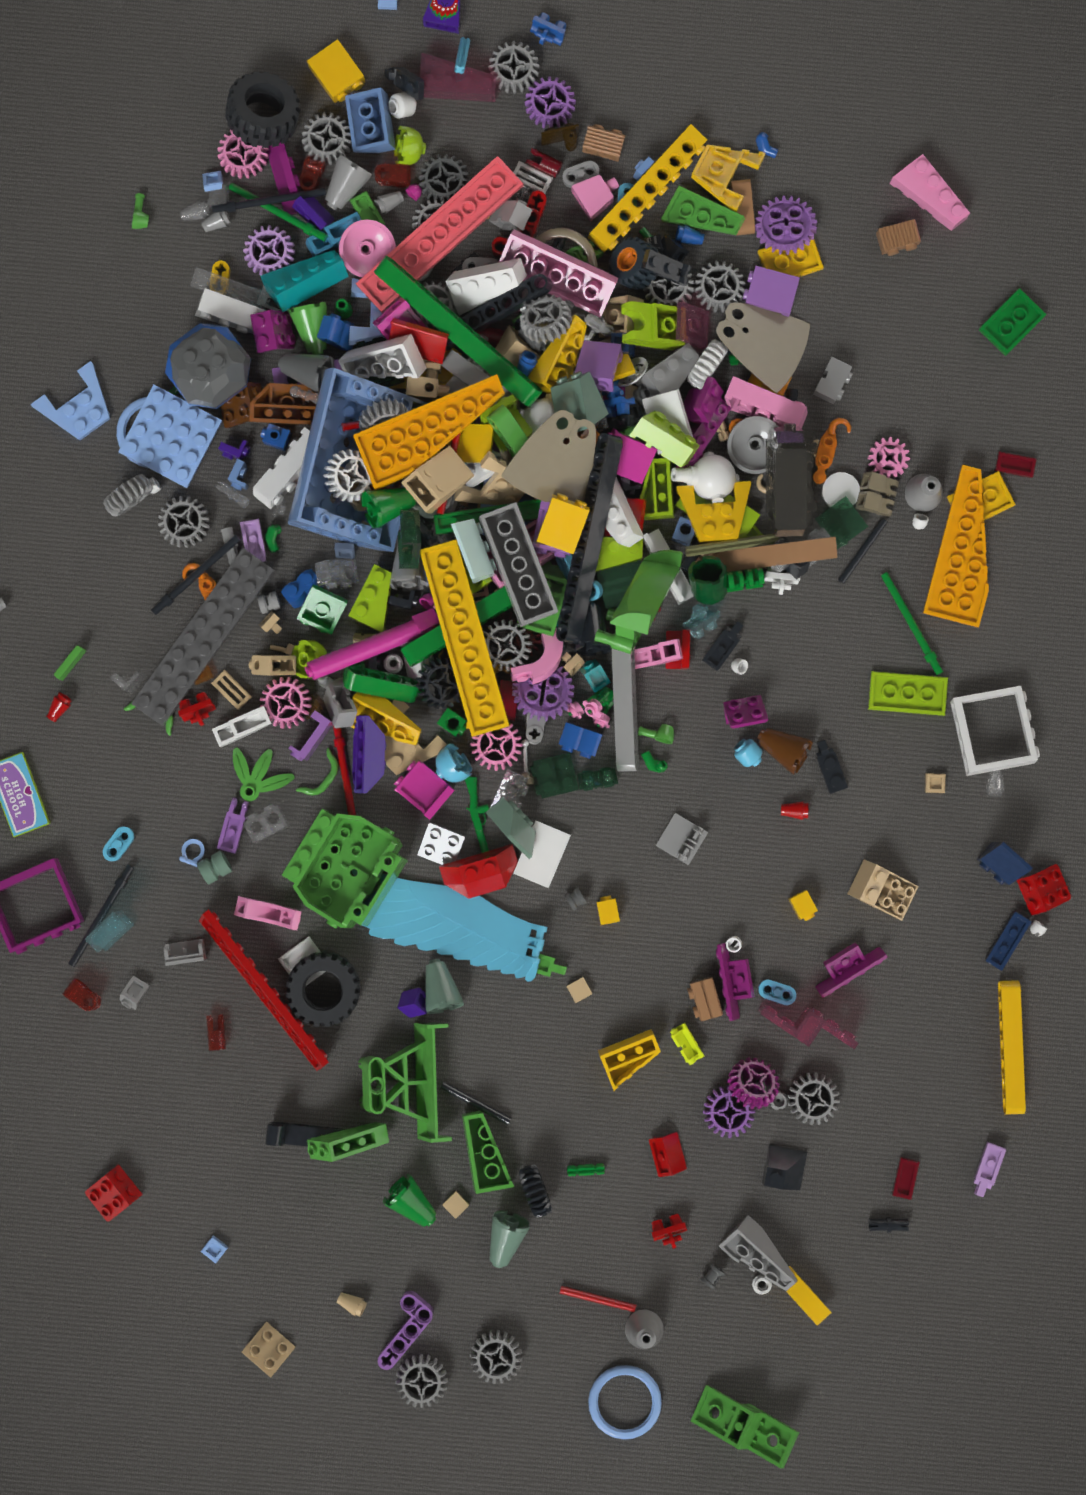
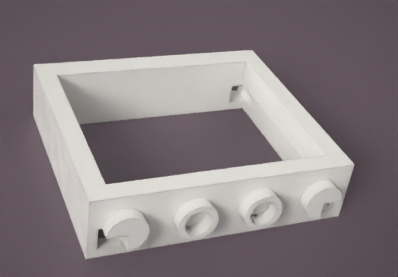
M1021 686L961 696L951 700L950 703L966 776L1035 764L1038 757H1040L1039 749L1035 746L1033 740L1035 739L1034 728L1030 727L1031 713L1029 709H1026L1025 702H1027L1026 692L1022 691ZM1015 694L1029 756L976 765L962 704Z

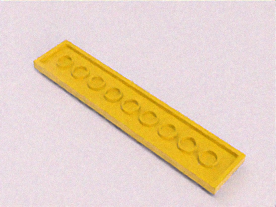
M457 539L419 550L471 736L474 737L509 727Z

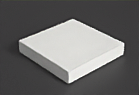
M309 936L278 958L287 973L290 974L295 965L305 956L307 957L315 952L320 953L321 951ZM319 971L311 975L306 982V986L326 971Z

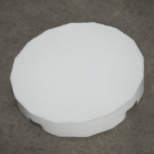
M837 472L825 480L822 486V497L830 508L844 511L851 508L857 502L860 486L852 475L845 472Z

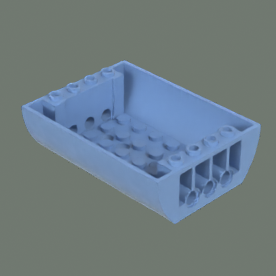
M336 368L326 369L321 383L288 524L345 543H354L355 546L394 552L403 514L380 528H372L371 525L362 524L363 520L368 523L365 517V513H368L367 510L357 511L347 500L340 501L339 497L336 498L334 503L330 501V496L334 492H329L330 485L324 484L328 481V478L323 477L324 474H328L324 467L330 466L327 461L329 459L333 460V454L339 455L340 450L345 452L347 449H351L352 452L354 450L359 451L353 435L361 432L360 428L343 431L341 424L349 422L350 419L359 421L362 410H367V405L372 406L373 401L378 403L381 399L383 401H386L388 398L391 401L396 399L398 402H402L409 411L423 406L427 402ZM346 437L349 439L348 447L344 446V439ZM349 460L344 461L340 466L345 468ZM407 477L379 489L405 488L401 482ZM369 485L371 490H375L373 485Z

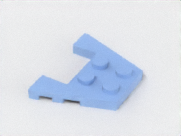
M352 278L351 297L368 298L357 287L356 283L359 280ZM372 302L370 327L350 326L349 345H354L356 342L363 340L369 342L373 338L378 337L385 338L373 324L382 313Z
M91 361L77 370L88 388L56 410L44 394L31 404L34 409L78 440H82L111 419L94 364Z

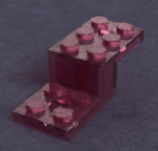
M761 1005L757 1010L758 1013L808 1047L821 1028L854 1050L859 1044L855 1041L856 1036L845 1029L840 1031V1025L829 1018L825 1021L823 1019L824 1014L813 1007L811 1010L805 1008L796 1023L785 1016L782 1018L778 1017L777 1014L779 1012L769 1005L766 1007Z

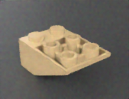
M448 446L417 468L401 483L426 513L432 514L475 475L452 447Z
M863 860L848 895L902 921L919 886L877 864Z

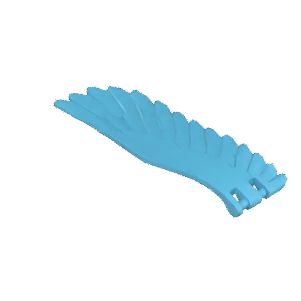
M356 869L352 870L354 876L358 874ZM382 874L381 880H380V883H381V884L383 883L384 879L386 878V876H387L386 874ZM401 878L396 879L370 924L365 926L370 929L369 934L371 936L382 939H395L394 943L402 946L416 944L418 949L423 951L437 949V953L441 955H453L457 960H470V965L473 966L487 965L488 970H501L502 974H515L516 978L525 977L527 982L532 981L536 977L541 960L539 954L540 951H543L545 942L543 936L544 932L547 933L548 928L519 919L481 896L468 899L446 885L416 882ZM374 891L366 899L364 904L369 906L370 902L376 894V891ZM532 929L537 930L536 937L530 936ZM528 948L533 949L531 956L526 955Z

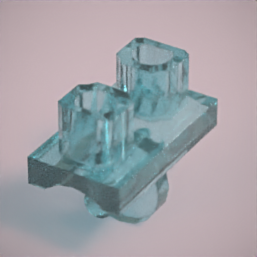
M696 604L692 608V618L683 623V628L690 630L692 638L700 639L704 636L703 628L708 631L717 628L716 619L721 617L720 611L711 612L707 606L703 607L700 604Z

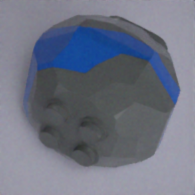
M199 323L169 346L165 374L189 405L218 409L247 387L251 358L228 327Z

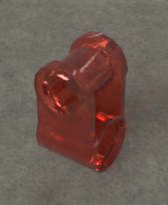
M309 155L306 156L299 178L302 191L318 189L325 170L326 161H318L312 159ZM307 181L313 182L309 187L304 186V183Z
M379 164L375 168V181L379 185L410 186V165ZM382 172H385L384 178L381 177Z
M73 978L62 993L67 999L85 1011L96 1010L101 1005L100 997L77 978ZM87 999H93V1005L88 1006L89 1001Z

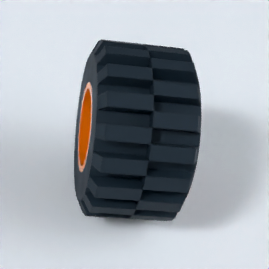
M628 237L627 240H621V244L615 246L616 249L612 251V257L609 258L611 263L609 265L610 274L618 277L617 282L630 289H644L645 285L649 286L651 281L656 278V274L641 268L646 249H651L658 252V250L638 237Z

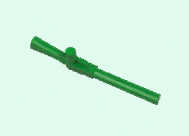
M468 777L465 779L470 795V808L466 809L470 811L480 849L483 853L489 851L482 827L485 822L481 824L479 814L487 812L489 806L488 804L478 806L477 777Z

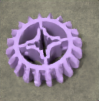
M268 225L267 230L261 226V232L258 233L255 229L253 231L255 236H248L251 242L245 241L244 243L248 247L243 249V252L247 254L244 259L249 261L247 265L249 268L253 267L254 273L259 271V275H263L265 272L269 273L284 266H289L288 261H294V258L290 256L295 254V250L291 249L294 247V243L289 242L291 237L289 235L285 236L286 232L284 230L279 232V227L276 226L272 231L270 225ZM267 238H274L267 243L262 241ZM280 242L284 245L282 257L277 253ZM256 246L261 250L258 261L254 256ZM265 249L269 251L272 249L274 254L266 253ZM271 260L277 262V263L272 264V265H264V264H267V263H268L269 261H271Z

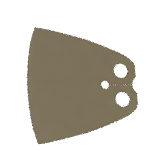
M737 302L730 303L725 310V320L719 322L716 333L718 337L751 373L775 393H778L789 381L802 358L809 337L810 324L792 316L787 317L781 315V313L754 305ZM734 309L741 310L744 315L743 318L740 320L735 319L732 311ZM731 327L735 332L734 336H725L723 329ZM742 328H748V333H744Z
M566 410L557 411L529 437L501 476L517 489L544 502H550L552 495L557 496L558 493L568 496L570 501L576 502V500L584 502L589 475L594 462L596 428L594 423L586 419L577 420L572 413ZM562 417L568 420V426L563 430L558 429L556 425L557 420ZM584 426L588 428L589 434L586 438L582 439L578 437L577 431L580 427ZM564 438H569L570 442L564 444L563 440Z

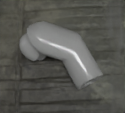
M326 675L318 678V683L326 689L328 684L343 683V677L333 680Z

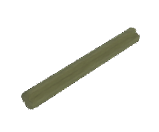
M778 533L686 546L685 554L687 557L770 545L778 541L779 536Z

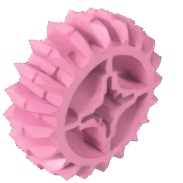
M230 130V136L224 134L226 141L220 140L222 146L218 147L217 150L220 152L218 154V159L221 160L220 165L225 167V172L231 171V176L233 177L238 173L239 179L243 177V174H245L247 179L250 178L249 173L256 176V170L262 172L263 169L260 165H267L264 159L269 158L268 153H266L269 148H262V146L258 145L257 147L246 145L241 141V137L237 138L233 134V130ZM238 141L237 146L229 151L231 146ZM242 146H243V148H244V150H245L244 159H243V157H242V155H241V154H242V151H243V150H242ZM257 154L255 160L249 164V160ZM229 159L240 160L243 166L236 165Z
M280 677V684L275 679L272 680L274 687L269 684L266 685L269 692L262 691L267 696L266 698H260V701L265 702L260 707L264 706L267 709L270 721L274 719L273 726H277L279 722L282 729L285 728L286 723L288 728H292V722L299 726L297 719L304 722L303 713L305 715L310 714L305 708L312 707L311 704H306V701L312 700L309 696L305 697L309 690L302 691L305 685L301 683L297 686L299 683L297 679L291 684V677H287L286 683L284 678ZM290 687L283 696L275 695L279 689ZM295 690L300 696V706L296 705L293 701ZM278 698L281 700H287L289 698L288 701L294 707L285 705L283 708L284 704H282V702L279 701ZM271 700L278 703L277 715L272 710ZM293 709L297 711L290 718H282L283 714H286L288 710Z
M513 724L500 729L508 733L501 738L495 737L491 732L485 733L490 740V744L484 751H481V740L485 734L472 737L477 740V743H471V746H477V749L472 750V754L479 753L475 760L478 761L482 758L481 766H484L487 762L488 770L491 769V765H495V771H498V765H501L502 769L505 770L504 763L507 762L511 767L512 763L509 760L511 758L514 761L518 760L514 754L521 755V751L516 750V748L522 747L523 744L516 742L522 738L521 736H514L518 733V729L511 731ZM490 737L497 740V742L498 740L502 741L500 749L503 753L496 750V748L495 750L491 749L493 741ZM512 738V751L507 755L503 746ZM492 752H497L503 760L493 761L485 756Z

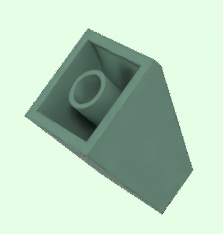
M581 371L576 372L568 379L567 376L561 377L556 380L557 384L550 388L554 413L559 410H566L572 413L575 419H586L594 424L609 414L590 371L583 374ZM564 417L559 418L556 423L557 428L565 429L568 426V420ZM584 426L580 427L577 432L588 428Z

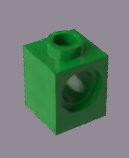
M449 708L446 709L437 722L440 727L455 737L458 734L462 736L466 731L465 724L467 721ZM457 719L459 726L456 729L449 728V720Z

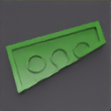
M678 186L661 218L662 222L678 225L685 224L689 227L737 235L746 219L743 215L681 186Z

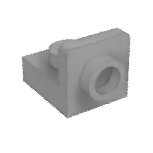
M132 976L120 994L122 1005L136 1010L138 1003L150 985Z

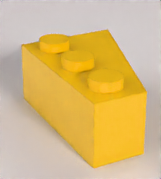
M652 1029L598 1050L614 1091L626 1079L632 1077V1074L638 1069L644 1067L661 1052Z

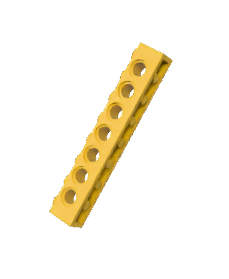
M690 124L591 231L588 238L604 253L608 248L612 250L619 243L617 238L620 235L624 237L631 230L629 225L633 221L637 223L643 217L641 212L645 208L649 210L655 204L654 198L658 194L662 196L667 191L668 187L666 185L670 181L674 183L681 175L679 171L683 167L687 169L693 162L691 158L695 154L699 156L706 148L704 144L707 139ZM682 146H687L690 149V153L684 152ZM670 159L675 160L678 166L671 165ZM657 173L664 174L665 180H661ZM645 186L651 187L653 193L646 192ZM632 200H638L641 206H634ZM620 213L626 214L628 220H622ZM607 227H613L616 234H610Z

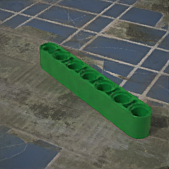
M505 586L475 604L481 626L512 608ZM439 625L401 649L410 667L419 664L446 647L441 626Z

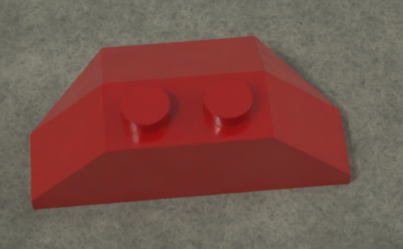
M513 844L440 865L439 869L444 885L470 899L506 888L518 861Z

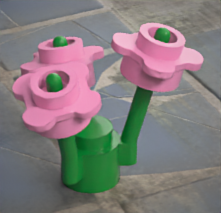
M604 687L581 704L577 701L569 703L567 711L572 718L578 720L582 718L581 715L584 714L583 707L585 706V712L593 718L594 725L599 728H609L610 717L607 716V713L614 705L612 702L614 699L613 691L608 687ZM606 705V708L604 709V711H603V713H602V712H601V711H602V707H604V706Z

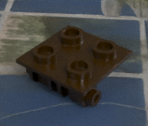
M568 123L563 125L562 128L555 129L551 127L545 129L544 132H541V145L564 141L566 149L574 151L577 147L579 124Z

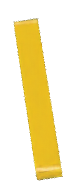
M1019 980L999 981L998 1002L1003 1111L1005 1115L1025 1114L1021 987Z

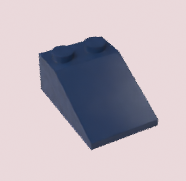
M992 842L977 858L981 862L979 866L986 872L990 870L995 875L993 878L1001 885L1003 883L1010 885L1033 869L1004 842Z

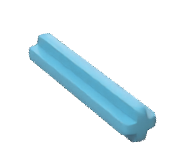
M462 37L460 39L454 68L456 73L463 74L465 71L470 45L469 38L465 39Z

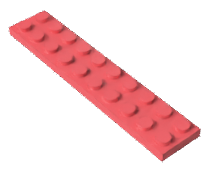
M497 156L387 256L397 262L417 281L420 280L524 186L523 183ZM378 263L356 285L383 313L401 296L374 273V270L379 265Z

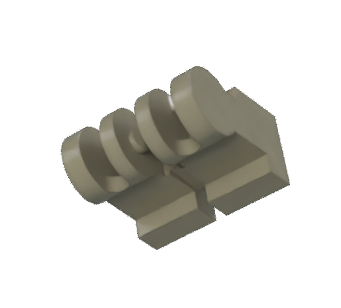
M873 471L863 473L860 490L864 492H859L855 509L890 517L892 510L887 509L886 506H894V501L889 498H882V495H885V497H896L897 492L891 490L890 487L898 488L899 481L887 478Z

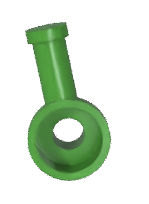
M136 193L132 229L147 228L149 215L142 212L145 195Z
M662 724L657 731L646 729L642 726L639 727V736L643 735L665 744H673L674 729L672 726Z

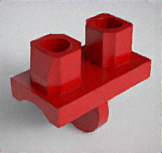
M205 692L197 694V704L191 705L189 699L180 701L178 713L184 722L190 720L192 724L199 722L200 726L205 725L203 719L210 717L209 712L216 710L215 704Z
M679 1214L669 1217L672 1226L664 1228L662 1219L652 1222L653 1232L651 1233L654 1241L669 1237L662 1240L663 1245L671 1244L673 1249L676 1248L675 1242L681 1241L682 1238L681 1235L674 1237L673 1235L687 1231L686 1224L682 1222Z

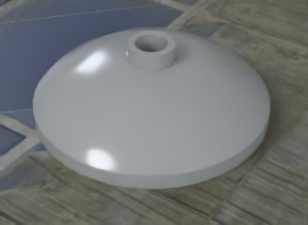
M751 416L739 421L733 427L728 437L727 449L730 459L740 470L751 474H760L773 469L779 463L784 453L785 440L781 429L775 422L762 416ZM752 441H758V446L752 447Z

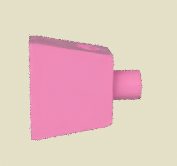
M597 175L571 186V192L591 222L614 202V196L611 192L619 188V184L614 177L604 182L603 178Z

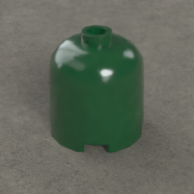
M704 556L703 560H699L696 563L693 561L689 566L688 575L694 598L699 603L705 605H713L722 601L727 594L726 565L721 562L720 558L714 556Z

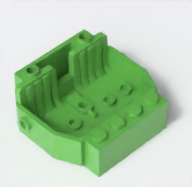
M322 809L282 876L294 883L293 888L304 905L328 920L327 924L334 928H337V926L340 928H353L356 923L361 926H368L408 860L398 854L403 845L397 837L393 836L395 832L389 828L384 827L382 829L361 816L336 814L335 816ZM334 846L338 847L337 853L332 852ZM325 862L328 864L326 870L322 868V864ZM353 869H356L358 872L355 877L351 874ZM383 871L388 872V874L384 879L383 883L381 884L380 880ZM374 891H376V894L370 902L369 906L364 904L366 899Z

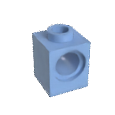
M685 515L684 518L680 516L671 539L685 546H690L695 533L688 516ZM681 526H688L690 533L687 535L682 534L680 531Z

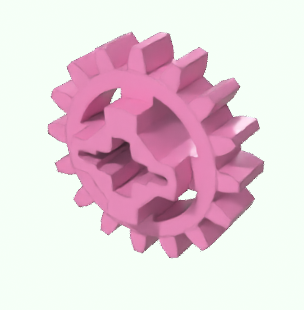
M889 437L886 442L882 438L880 440L881 444L875 442V448L869 450L873 454L868 456V459L872 460L869 463V467L874 466L873 472L878 471L879 474H884L887 478H890V475H892L895 479L897 472L902 475L904 473L903 469L908 468L905 462L910 460L909 457H906L909 450L903 449L905 443L902 445L898 444L899 439L892 442V437ZM886 446L894 447V449H887ZM877 453L880 456L879 463L877 462ZM898 454L901 455V463L898 461ZM891 455L892 459L887 462L885 458ZM887 467L891 468L892 470H885L883 468Z

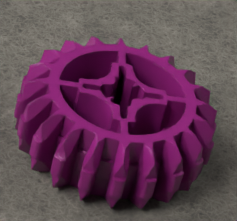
M748 1057L745 1061L740 1060L732 1067L728 1075L727 1083L730 1084L728 1090L733 1091L731 1097L736 1096L738 1098L737 1103L743 1102V1107L749 1105L750 1109H754L756 1106L759 1110L763 1106L767 1107L775 1100L779 1092L780 1084L777 1083L779 1077L774 1076L775 1070L769 1069L770 1064L764 1065V1060L758 1062L757 1058H753L751 1061ZM741 1075L743 1077L742 1080L744 1081V1085L741 1082Z

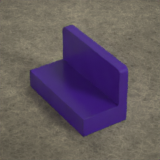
M299 196L294 201L293 209L307 223L315 225L316 229L323 231L324 227L334 221L333 216L314 197L303 199Z

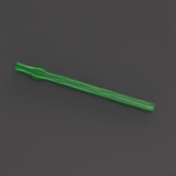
M234 183L229 185V190L247 200L260 198ZM272 204L260 206L302 229L309 236L313 235L324 242L328 237L327 234L316 229L315 225L309 222L305 223Z
M888 572L882 574L881 577L923 650L927 663H930L936 675L942 673L943 670L936 659L938 658L934 651H931Z

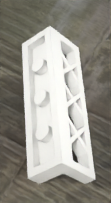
M659 529L649 534H644L643 543L650 554L660 550H670ZM681 568L670 587V591L678 605L694 597L691 592V586Z

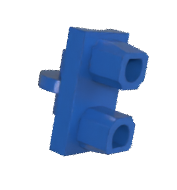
M543 12L539 16L535 15L530 32L540 38L539 44L544 45L548 41L561 46L565 36L566 23L559 20L556 24L550 23L549 15Z
M614 386L613 392L608 391L606 394L608 399L603 400L609 413L604 418L616 417V409L618 416L630 415L629 405L635 404V398L626 399L622 396L624 391L618 386Z

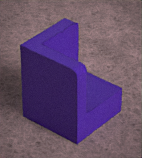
M420 988L403 991L397 1008L409 1018L427 1014L426 993Z

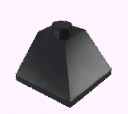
M769 1145L762 1184L782 1190L800 1191L807 1152Z

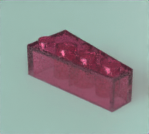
M421 53L420 78L424 80V98L496 102L497 84L495 75L466 66L463 74L456 73L454 71V62Z

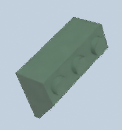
M502 797L486 814L505 836L530 859L533 855L536 831L531 827L533 822L512 800L508 802Z

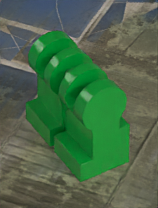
M745 569L743 573L742 570L727 572V593L744 590V584L746 590L763 587V584H765L763 569Z

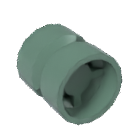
M221 850L211 855L210 860L206 858L197 863V867L208 885L217 881L219 875L224 877L233 872L228 859Z

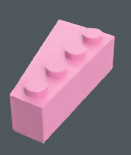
M923 154L893 176L890 182L894 188H898L903 192L902 194L908 198L910 197L919 207L927 210L932 214V217L951 231L965 221L970 214Z
M734 376L725 395L726 403L731 407V411L749 417L762 416L775 422L778 427L799 434L808 414L807 407L802 402L789 400L784 396L777 395Z

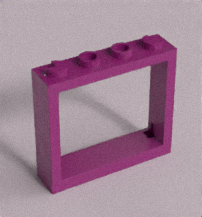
M53 858L0 881V892L54 868L75 919L17 944L0 905V931L10 953L16 952L17 955L28 950V946L34 944V947L45 943L44 939L50 936L52 939L63 935L62 931L66 929L73 931L81 927L80 923L85 922L58 858Z

